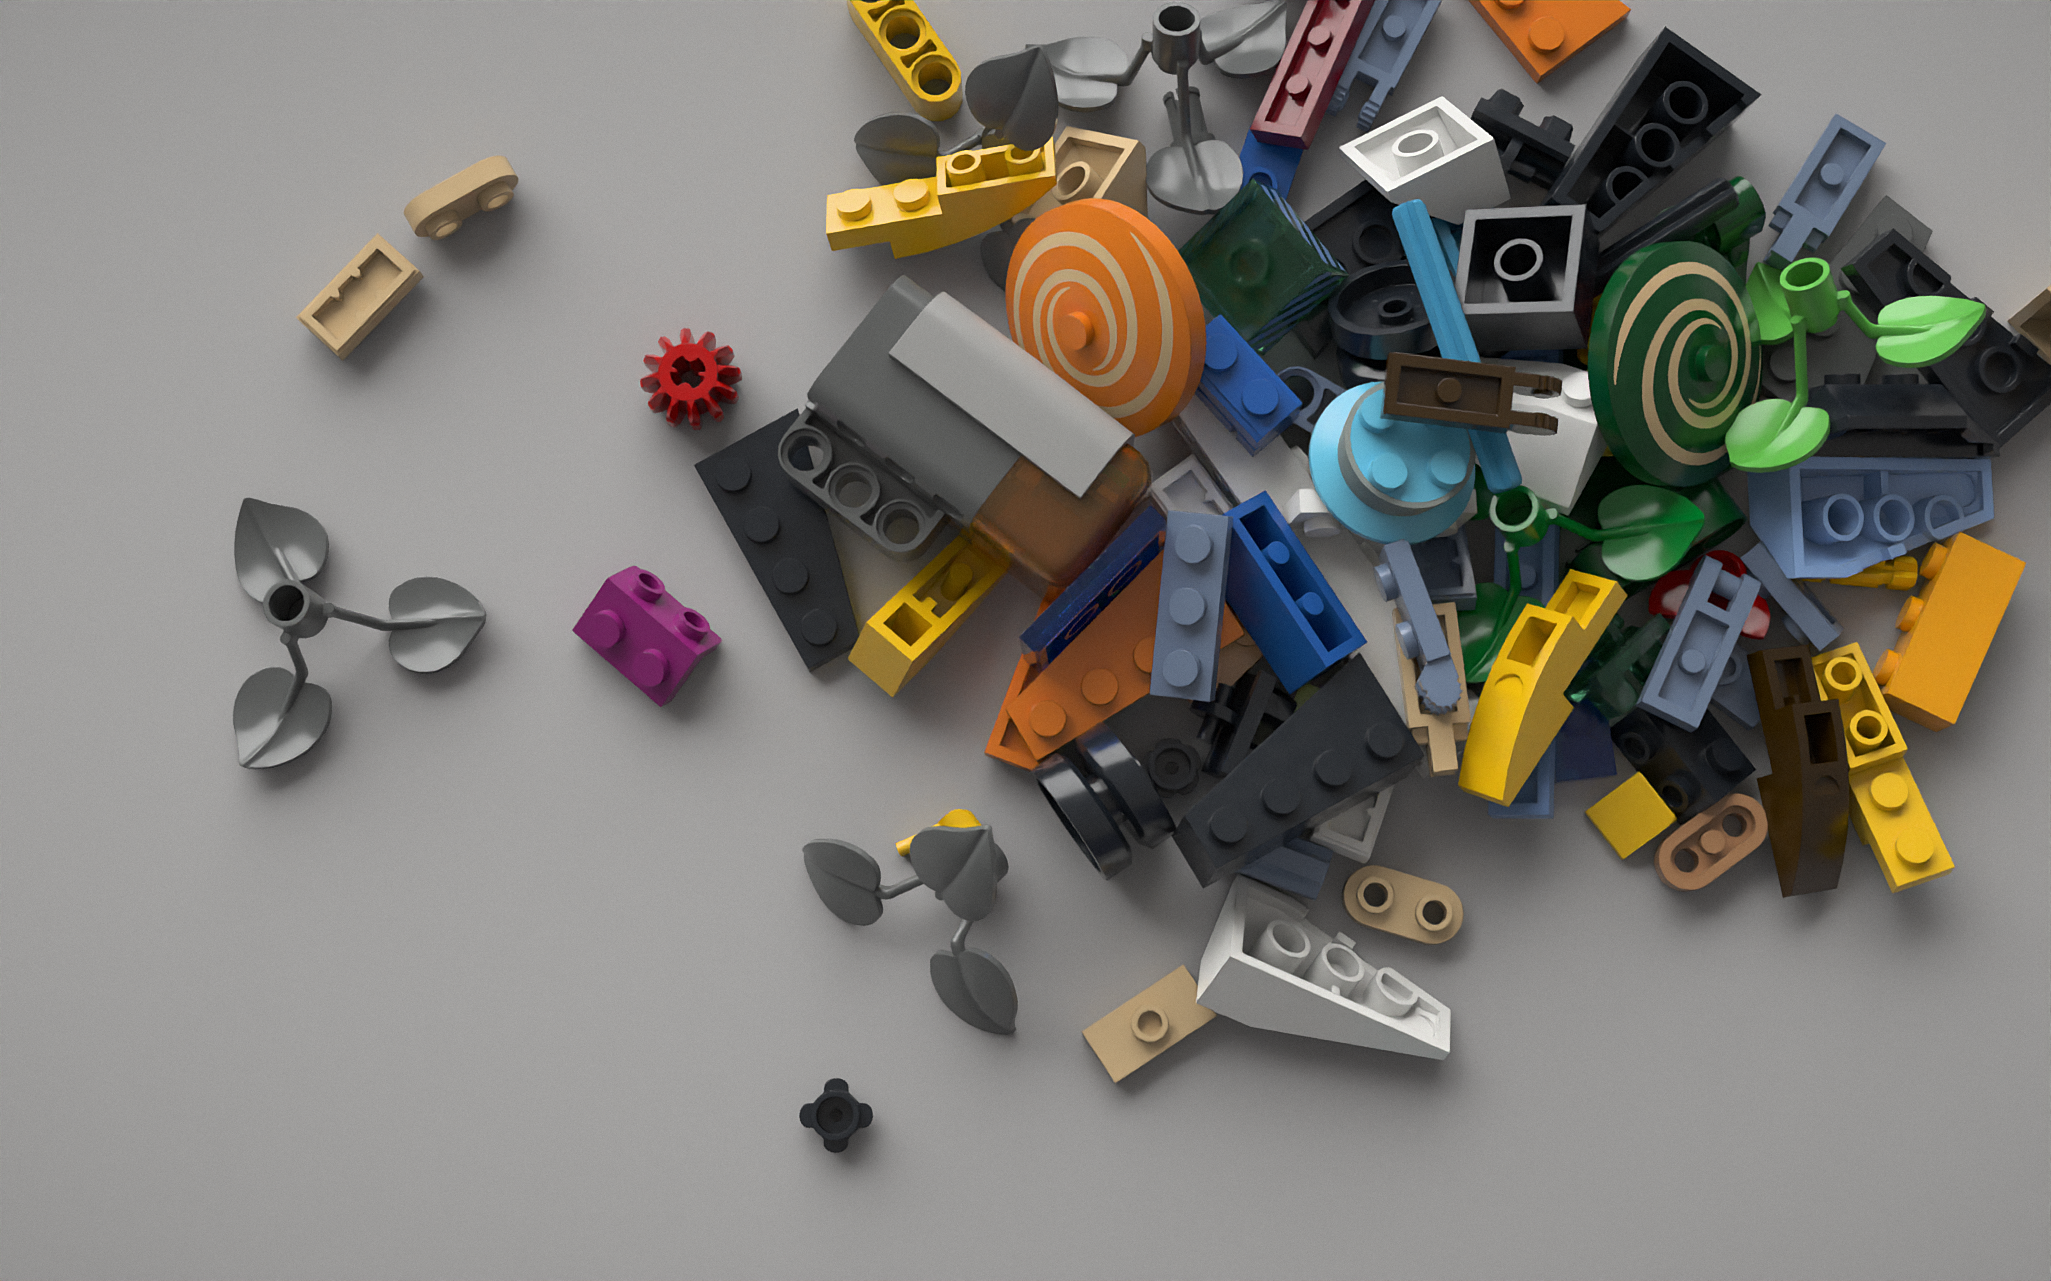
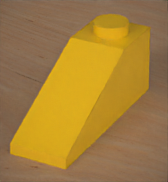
M974 521L975 528L973 531L980 536L978 542L975 545H971L958 535L866 622L848 657L850 662L892 698L929 663L1019 559L976 521Z

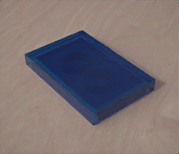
M1151 505L1019 636L1024 660L1038 673L1042 672L1164 549L1166 520Z

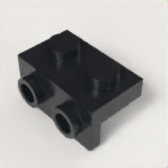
M1639 707L1607 731L1608 736L1635 770L1646 778L1677 818V823L1683 825L1699 813L1716 804L1757 770L1708 708L1703 715L1699 727L1693 732H1688Z

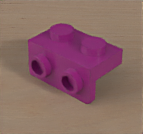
M634 565L605 580L572 629L577 636L660 707L673 700L699 661L715 651L722 642V639L710 629V625L704 616L693 609L684 607L665 590L663 582L656 575Z

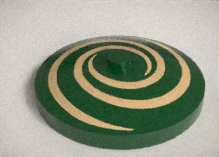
M1692 241L1651 244L1633 253L1619 266L1607 283L1599 300L1591 327L1588 349V380L1592 407L1607 446L1617 461L1633 476L1657 486L1685 487L1705 483L1721 473L1730 464V456L1726 448L1725 438L1739 412L1747 406L1759 402L1763 371L1759 323L1752 300L1742 279L1721 254L1706 245Z

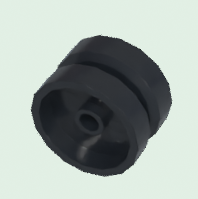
M1408 259L1385 261L1363 268L1342 280L1330 294L1327 311L1332 335L1337 342L1336 357L1340 378L1347 390L1366 383L1384 382L1389 352L1442 358ZM1449 270L1450 276L1455 287L1456 278L1451 272V270Z
M1099 722L1075 739V751L1089 775L1085 778L1069 758L1057 753L1052 754L1036 765L1030 772L1047 802L1082 853L1102 878L1108 881L1132 864V851L1125 836L1118 827L1119 825L1123 824L1140 845L1150 849H1154L1171 837L1176 830V825L1145 769L1135 756L1125 748L1113 731L1104 722Z

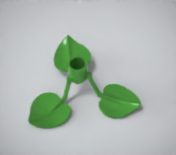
M1805 258L1793 262L1784 270L1757 262L1746 283V289L1755 308L1761 343L1764 345L1780 344L1794 336L1796 397L1793 403L1783 399L1759 401L1739 412L1725 438L1731 466L1740 471L1756 473L1784 470L1796 466L1813 456L1826 441L1831 423L1828 413L1820 408L1805 407L1808 403L1806 332L1818 333L1831 328L1836 323L1839 312L1844 310L1868 338L1878 339L1876 351L1878 357L1883 362L1902 368H1920L1940 362L1958 350L1984 320L1986 306L1979 302L1961 298L1942 296L1909 297L1885 306L1878 315L1879 325L1869 322L1854 305L1848 290L1837 292L1830 267L1825 260Z

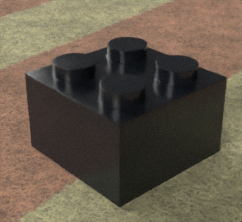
M1586 204L1465 210L1455 290L1477 351L1588 348L1600 242Z

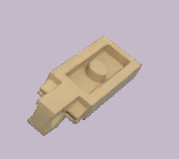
M1455 602L1432 604L1459 676L1457 682L1461 683L1460 689L1463 690L1460 694L1461 699L1456 701V706H1452V711H1447L1445 715L1439 714V716L1435 713L1430 714L1429 710H1424L1425 706L1421 704L1423 700L1418 698L1414 686L1421 670L1416 657L1407 660L1403 654L1395 631V624L1401 623L1402 619L1397 608H1394L1392 611L1406 726L1419 746L1426 745L1430 777L1455 775V771L1459 769L1455 742L1467 741V726L1471 723Z

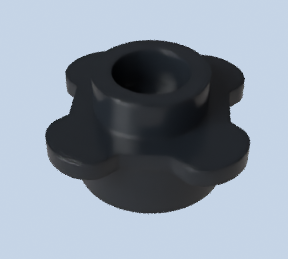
M833 1078L825 1083L824 1093L814 1103H806L802 1106L799 1118L804 1127L814 1128L824 1139L826 1150L839 1153L848 1147L849 1138L859 1128H866L872 1123L873 1110L867 1103H859L849 1093V1085L845 1080ZM835 1109L842 1112V1118L837 1122L833 1121L830 1116L831 1112Z

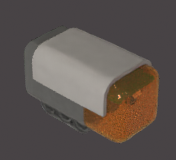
M906 275L899 277L887 289L814 381L807 393L809 400L805 404L806 408L785 433L778 446V458L789 481L888 558L896 562H910L918 559L928 550L943 529L948 526L1040 598L1052 603H1065L1074 600L1081 593L1090 579L1101 569L1145 512L1149 504L1153 472L1149 461L1140 451L1134 448L1135 434L1047 366L943 291L934 297ZM805 446H815L823 451V459L820 465L810 471H800L792 466L793 456L800 448ZM851 482H863L871 488V495L865 504L851 508L840 503L839 494L843 487ZM902 517L914 520L919 525V532L911 542L895 544L886 537V531L894 520Z

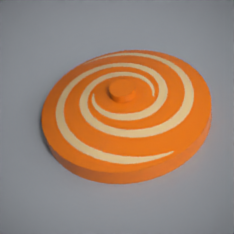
M1087 198L1072 201L1037 217L1019 238L1007 271L1005 301L1012 341L1135 434V437L1149 433L1169 423L1185 409L1194 396L1200 383L1206 356V326L1201 300L1193 277L1178 250L1168 237L1145 216L1126 205L1107 199Z

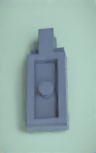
M1835 113L1772 213L1774 217L1768 226L1780 234L1766 254L1763 262L1771 267L1784 270L1792 263L1801 247L1814 253L1820 243L1823 244L1832 233L1886 143Z

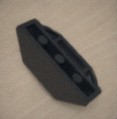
M1861 374L1824 375V385L1808 388V403L1805 407L1825 410L1831 422L1830 432L1826 441L1811 457L1988 459L2000 457V444L1941 384H1919V374L1882 375L1881 384H1861Z

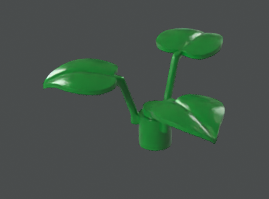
M1475 463L1473 489L1476 491L1477 513L1469 520L1480 521L1490 516L1495 526L1506 539L1503 549L1507 553L1510 587L1507 591L1499 584L1492 582L1476 584L1477 600L1475 610L1457 611L1466 683H1486L1495 659L1527 603L1545 608L1543 603L1535 598L1519 596L1522 589L1518 551L1520 547H1529L1542 540L1548 531L1549 525H1557L1590 541H1604L1602 545V558L1611 572L1627 581L1648 582L1668 574L1681 562L1705 527L1703 512L1690 500L1675 492L1649 485H1632L1615 490L1602 499L1598 507V519L1603 530H1595L1560 515L1555 508L1545 509L1534 492L1526 486L1519 485L1502 493L1491 492L1488 489L1481 467Z

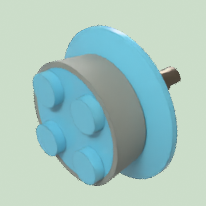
M1371 382L1351 388L1333 400L1323 411L1311 435L1309 469L1314 487L1321 501L1343 526L1373 542L1387 545L1404 539L1412 545L1425 542L1443 533L1461 516L1470 500L1474 487L1476 452L1468 429L1380 419L1384 382Z

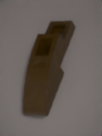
M1809 645L1764 649L1746 655L1772 769V774L1756 779L1768 823V833L1782 897L1786 898L1837 889L1844 861L1849 816L1848 759L1839 699L1821 701Z

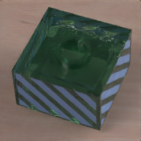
M1252 179L1178 250L1193 277L1203 306L1213 318L1221 314L1251 348L1261 356H1264L1321 303L1342 280L1349 276L1346 270L1278 190L1255 179Z

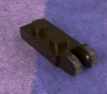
M1389 352L1386 361L1380 419L1504 434L1509 430L1527 435H1555L1558 430V418L1546 413L1511 410L1513 392L1541 399L1561 396L1562 380L1554 376L1516 372V367Z

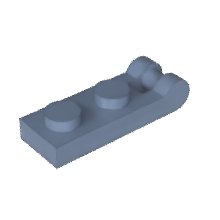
M1707 555L1702 557L1694 570L1686 595L1635 705L1688 732H1693L1699 727L1761 586V581L1746 574H1742L1738 578L1722 570V563ZM1711 592L1728 599L1726 610L1707 602Z

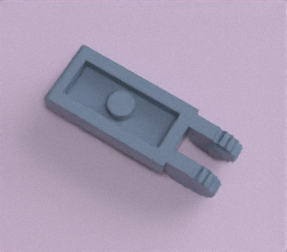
M1376 0L1342 73L1326 113L1336 117L1338 112L1343 110L1350 96L1349 92L1355 79H1358L1375 88L1369 101L1364 103L1357 117L1358 123L1356 127L1368 133L1387 96L1394 94L1443 0Z
M1401 539L1383 546L1378 557L1381 565L1373 567L1374 576L1384 601L1394 600L1401 616L1402 622L1395 624V631L1406 659L1416 657L1421 673L1414 687L1418 698L1423 700L1421 704L1425 706L1424 710H1429L1430 714L1435 713L1437 716L1439 714L1445 715L1447 711H1452V706H1456V701L1461 699L1460 694L1463 690L1460 689L1461 683L1457 682L1459 678L1410 544L1408 541Z

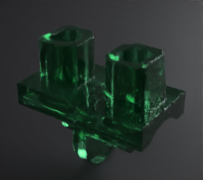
M1616 613L1584 662H1587L1591 657L1594 659L1572 679L1564 691L1568 700L1574 704L1589 698L1607 720L1628 712L1637 703L1640 695L1623 673L1629 669L1644 687L1663 646L1659 638L1671 627L1660 613L1651 617L1641 628L1631 625L1622 632H1620V629L1625 623L1623 618Z

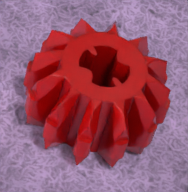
M683 328L680 332L681 344L673 346L670 339L665 336L660 337L658 343L664 353L663 357L654 354L645 355L643 362L653 373L641 378L640 386L644 392L653 393L648 401V406L654 414L667 410L666 421L672 427H677L686 414H688L692 429L699 431L703 425L702 414L709 412L712 419L716 422H722L725 418L718 405L719 401L727 404H737L739 400L738 393L729 385L741 381L742 372L739 367L729 365L735 357L729 345L716 348L714 333L705 332L697 344H695L691 330ZM691 371L696 377L699 376L702 382L699 386L692 388L687 382L683 383L681 376Z

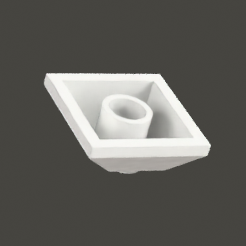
M1443 96L1339 147L1342 158L1390 202L1401 205L1407 201L1420 199L1426 205L1429 215L1457 225L1464 222L1465 210L1491 209L1511 199L1494 138Z

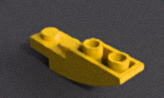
M1053 137L1043 147L1034 151H1024L1010 144L976 151L964 150L953 155L936 157L937 176L908 179L901 183L866 189H850L843 193L827 195L826 235L831 250L836 251L890 242L894 258L897 259L926 253L961 242L1007 221L1034 204L1057 185Z
M1570 569L1545 608L1526 604L1494 661L1470 725L1458 786L1464 792L1506 807L1510 806L1574 709L1563 693L1627 597V594L1617 581Z
M1858 642L1811 657L1821 701L1839 699L1848 759L1849 816L1862 846L1870 844L1892 893L1949 875L1955 868L1954 863L1903 758L1908 748Z

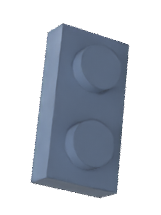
M1763 541L1759 542L1740 558L1748 567L1746 569L1747 575L1761 581L1758 595L1765 600L1772 595L1787 612L1781 618L1782 622L1802 645H1807L1811 641L1821 651L1844 630L1843 626L1802 579H1788Z

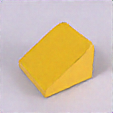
M1640 772L1629 777L1584 812L1621 860L1625 859L1677 820L1673 812Z

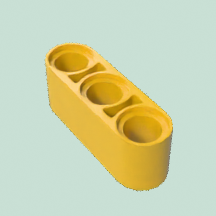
M847 0L848 11L853 22L914 110L929 121H944L952 118L959 111L963 102L961 71L957 62L913 0H880L875 3ZM901 33H909L918 38V42L907 49H898L890 44V41ZM932 79H942L951 85L941 95H929L921 89L927 81Z

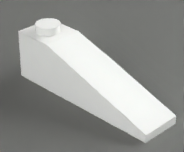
M1479 357L1481 363L1516 367V372L1554 376L1562 380L1561 396L1541 399L1513 392L1511 409L1532 413H1546L1550 416H1555L1558 418L1557 434L1550 436L1527 435L1509 430L1506 434L1522 476V484L1520 485L1531 489L1544 508H1555L1559 513L1569 516L1607 447L1592 407L1588 372L1559 363ZM1476 455L1475 463L1480 466L1479 460Z

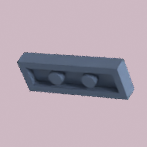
M1168 510L1150 695L1206 702L1215 700L1233 516Z

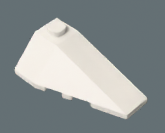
M1237 875L1201 959L1196 998L1197 1004L1254 1028L1444 1060L1449 1055L1451 1010L1391 967L1377 970L1352 951L1356 944L1352 939L1340 931L1333 939L1304 917L1309 909L1294 898L1243 875Z

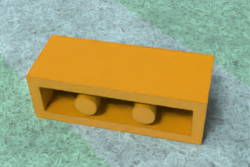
M1960 531L1942 542L1941 545L1935 542L1930 547L1919 569V575L1926 578L1917 597L1911 595L1906 600L1896 619L1895 628L1902 632L1894 650L1886 649L1882 653L1872 673L1890 711L1934 732L1941 731L1955 724L2026 562Z

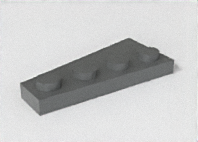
M1887 195L1877 204L1828 264L1837 292L1848 290L1854 305L1869 322L1879 325L1878 317L1840 268L1879 235L1893 228L1922 252H1924L1933 232ZM1844 310L1839 312L1838 319L1831 328L1818 333L1806 332L1808 388L1824 385V375L1861 374V384H1864L1877 356L1876 344L1878 339L1868 338ZM1794 336L1780 344L1762 345L1763 371L1760 394L1767 399H1783L1791 403L1796 397Z

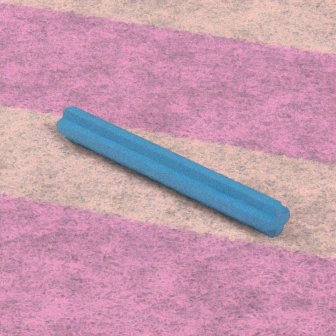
M1420 199L1402 203L1393 209L1392 216L1442 358L1481 363L1426 205ZM1468 429L1488 489L1493 493H1502L1522 484V476L1507 434Z

